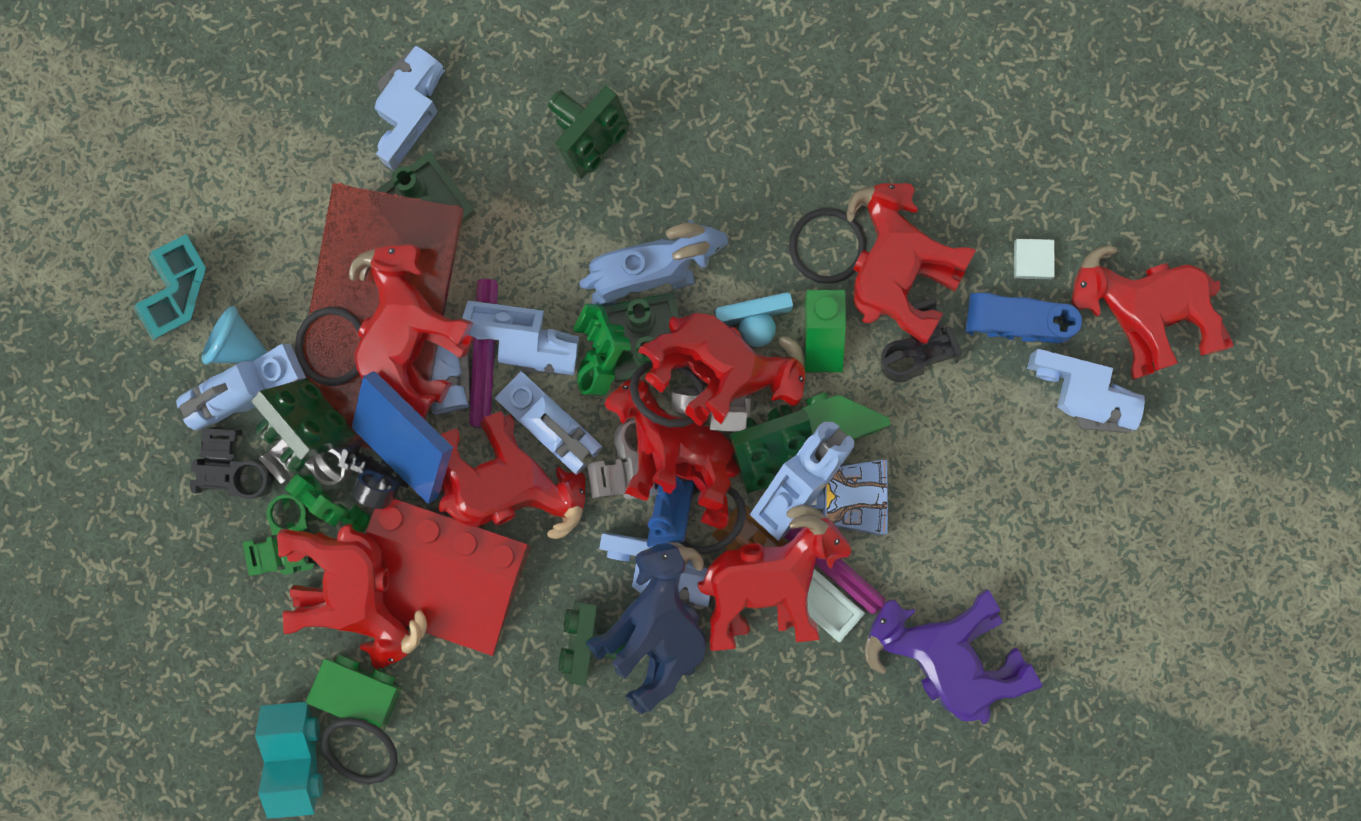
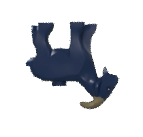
M678 542L657 544L637 554L635 561L639 568V575L636 583L643 585L649 581L648 585L606 633L594 636L586 642V645L599 660L607 653L612 655L619 647L626 644L624 649L615 654L617 658L612 662L616 674L624 679L628 677L633 668L646 654L650 656L644 682L638 689L632 690L625 695L632 707L642 715L646 711L651 712L660 701L671 695L683 675H692L695 672L694 668L703 661L705 655L706 637L697 624L700 617L692 607L680 601L678 588L681 574L685 571V565L688 564V560L698 571L703 570L704 562L698 551L693 548H687Z

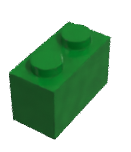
M338 654L336 659L332 657L325 658L308 695L306 704L342 719L351 717L366 720L384 731L402 690V686L394 683L396 676L374 668L372 674L358 668L360 661L343 654Z

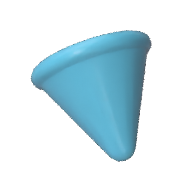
M230 306L223 312L214 326L204 347L201 360L205 365L211 363L254 361L268 351L239 315L237 308Z

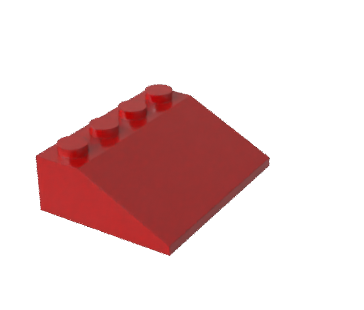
M396 499L385 509H374L366 535L370 536L382 551V566L389 570V585L386 592H383V604L390 614L404 624V626L410 627V620H415V613L420 610L425 615L427 621V634L493 656L531 546L478 527L462 524L455 519Z

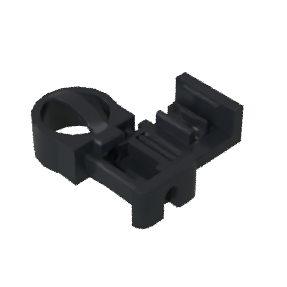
M935 298L912 304L915 309L923 312L929 310L937 311V301ZM940 320L927 344L920 342L912 335H910L911 338L889 343L883 349L881 356V369L885 377L898 383L906 382L913 377L923 375L924 367L951 358H954L957 364L960 360L961 349L952 328L945 327V335H943L941 330H944V326ZM912 357L915 363L909 370L902 372L894 371L888 366L893 362Z
M202 428L200 457H205V459H195L191 464V472H196V479L190 481L192 493H202V488L229 490V496H239L245 499L258 498L269 492L274 479L272 473L259 460L233 461V459H236V454H231L233 453L232 443L237 441V436H242V430ZM212 435L229 436V439L212 438ZM247 466L258 468L262 474L260 475L262 486L255 493L247 492L241 482H246L248 474H242Z
M356 439L343 449L338 466L359 473L352 492V496L357 502L370 508L385 509L395 500L399 487L408 488L409 485L398 474L394 477L392 475L394 470L383 459L381 464H379L372 456L367 457L363 455L364 452L359 453L363 441Z

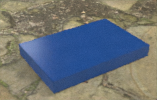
M375 371L363 376L352 429L428 504L439 497L453 447Z

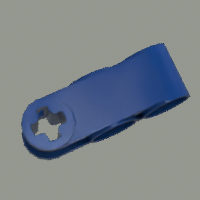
M972 293L969 295L966 333L969 335H973L974 332L988 333L987 337L999 336L1009 340H1014L1015 336L1022 337V341L1064 343L1081 328V314L1074 306L1069 304L1044 302L1024 297L1009 298L990 293ZM1059 316L1063 317V323L1069 324L1063 332L1060 331L1059 324L1053 323Z

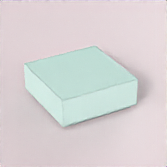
M1016 239L1014 241V278L1053 279L1054 240Z

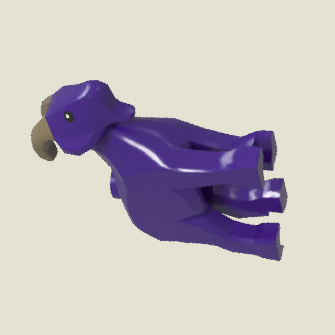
M988 589L980 592L976 596L973 605L958 616L947 621L926 623L911 628H906L905 620L916 612L915 609L905 610L895 600H888L883 604L874 620L866 640L865 658L873 670L881 674H885L887 671L879 658V651L882 650L916 659L926 677L920 680L931 701L938 698L943 708L961 721L980 720L982 725L986 724L990 719L989 706L994 701L1002 698H1016L1043 687L1032 665L1024 661L1017 648L1010 650L1004 665L996 671H984L983 664L970 643L977 637L1003 623L997 614L1001 610Z

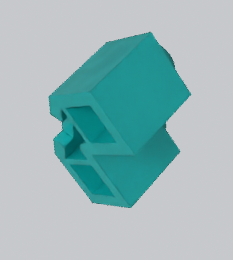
M187 234L151 251L149 255L151 262L167 288L136 303L134 309L153 341L183 326L192 318L206 267Z
M306 702L263 705L260 707L255 737L264 761L258 794L266 817L271 819L315 815L317 798L323 796V778L321 773L318 774L316 755V741L320 738L318 717H312L309 704H306Z

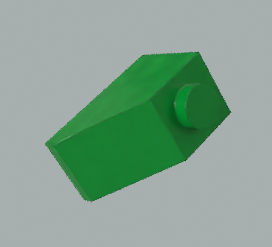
M806 290L804 296L805 373L843 372L846 332L845 290Z
M827 392L805 400L807 406L801 409H805L808 415L812 435L823 422H834L840 426L839 428L847 436L850 435L853 440L882 431L891 425L889 417L840 395L829 398Z

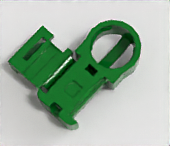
M586 303L573 330L577 333H585L588 337L587 340L593 341L592 348L596 351L588 350L580 362L577 372V384L580 392L584 395L603 396L609 391L611 383L616 376L613 370L620 355L624 350L630 351L631 343L629 338L623 337L625 330L622 325L611 324L603 305Z
M296 473L285 487V490L302 502L309 509V512L333 527H336L339 521H341L345 525L351 524L355 531L363 533L369 525L371 517L356 504L350 510L342 504L338 506L331 502L332 498L322 490L321 482L312 475L302 476Z
M291 494L279 495L269 503L267 507V520L271 527L272 536L278 535L281 529L303 532V529L309 528L307 507ZM290 499H293L301 510L299 522L296 525L294 522H286L287 528H283L274 521L273 508L281 500L283 508L286 510L291 506ZM272 536L266 537L267 542L254 544V540L242 542L249 576L279 570L278 566L284 565L285 569L279 570L280 573L287 575L310 570L316 564V562L309 563L308 556H305L298 562H289L287 556L279 557L277 538L272 539ZM253 548H254V553H255V558H256L257 566H255V563H254V557H253V552H252V549H253Z

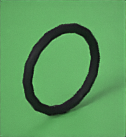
M820 208L808 212L796 222L790 234L789 252L794 266L803 276L817 283L834 284L848 279L856 272L853 269L861 252L866 250V239L862 227L855 219L849 222L846 213L839 209ZM823 215L836 216L846 221L854 229L859 242L858 255L853 265L845 272L834 276H821L808 270L800 261L797 252V237L802 227L810 220Z
M329 306L315 310L303 320L296 334L295 352L302 370L308 377L318 384L336 386L349 382L359 374L356 364L344 376L329 378L319 375L311 369L305 360L303 351L304 335L310 324L319 317L329 314L344 317L353 324L357 332L362 323L358 317L346 309Z
M652 361L642 364L633 373L629 387L632 401L644 416L652 422L666 427H685L695 423L689 416L683 419H668L659 416L645 406L639 395L638 384L640 377L646 371L653 368ZM687 366L674 369L691 379L698 390V394L705 390V385L700 378Z
M696 485L693 489V495L700 492ZM730 486L727 491L733 497L738 510L735 526L728 536L718 543L708 546L692 545L686 540L681 542L683 546L693 548L704 555L718 552L735 540L742 531L746 519L745 502L736 489Z
M348 717L335 720L324 730L321 738L323 754L328 763L342 776L354 782L373 784L383 782L394 774L398 764L397 749L391 738L378 726L363 719ZM345 726L360 727L373 733L384 743L389 752L390 763L387 769L381 774L368 776L357 774L345 768L336 760L330 749L329 740L332 733L339 727Z

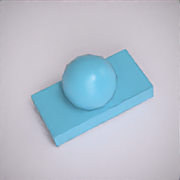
M786 292L717 307L715 309V316L727 326L739 324V332L742 339L748 345L763 347L768 345L776 334V324L772 316L791 313L793 303L790 293Z

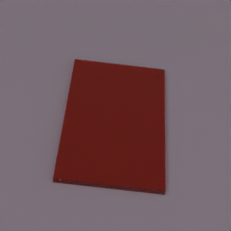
M333 183L309 315L315 310L332 306L346 309L358 317L361 323L366 318L372 317L380 303L379 292L372 275V269L369 270L365 281H361L360 278L356 281H351L349 270L352 261L359 254L369 250L391 245L412 244L421 251L418 266L423 274L415 275L409 272L404 278L423 295L433 311L444 316L464 208H460L458 205L450 206L346 186L343 183ZM332 314L319 317L310 324L305 333L303 351L305 360L311 369L319 375L329 378L344 376L353 369L356 364L355 351L360 342L357 330L344 317ZM425 340L422 351L413 364L424 379L432 381L438 345ZM304 373L305 377L321 390L322 396L333 409L345 418L347 425L356 434L348 444L359 439L363 441L361 447L372 449L352 429L362 384L360 374L347 383L329 386L318 384Z

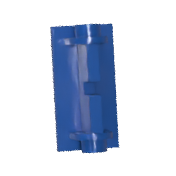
M676 476V488L671 494L664 492L663 488L659 485L653 515L648 522L650 529L647 540L648 547L662 543H681L685 541L694 482L692 480L682 481L680 477Z

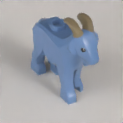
M690 220L688 223L674 226L666 231L667 238H679L675 241L660 239L608 252L594 258L589 265L590 274L582 279L579 285L583 289H596V292L592 294L591 303L603 306L617 304V299L628 295L630 292L652 289L665 283L671 284L675 290L694 285L693 271L689 270L692 259L701 268L707 267L709 257L729 245L728 237L725 232L718 231L709 226L698 225L693 220Z

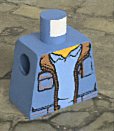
M887 460L840 466L816 500L809 506L822 509V513L837 528L873 535L888 534Z

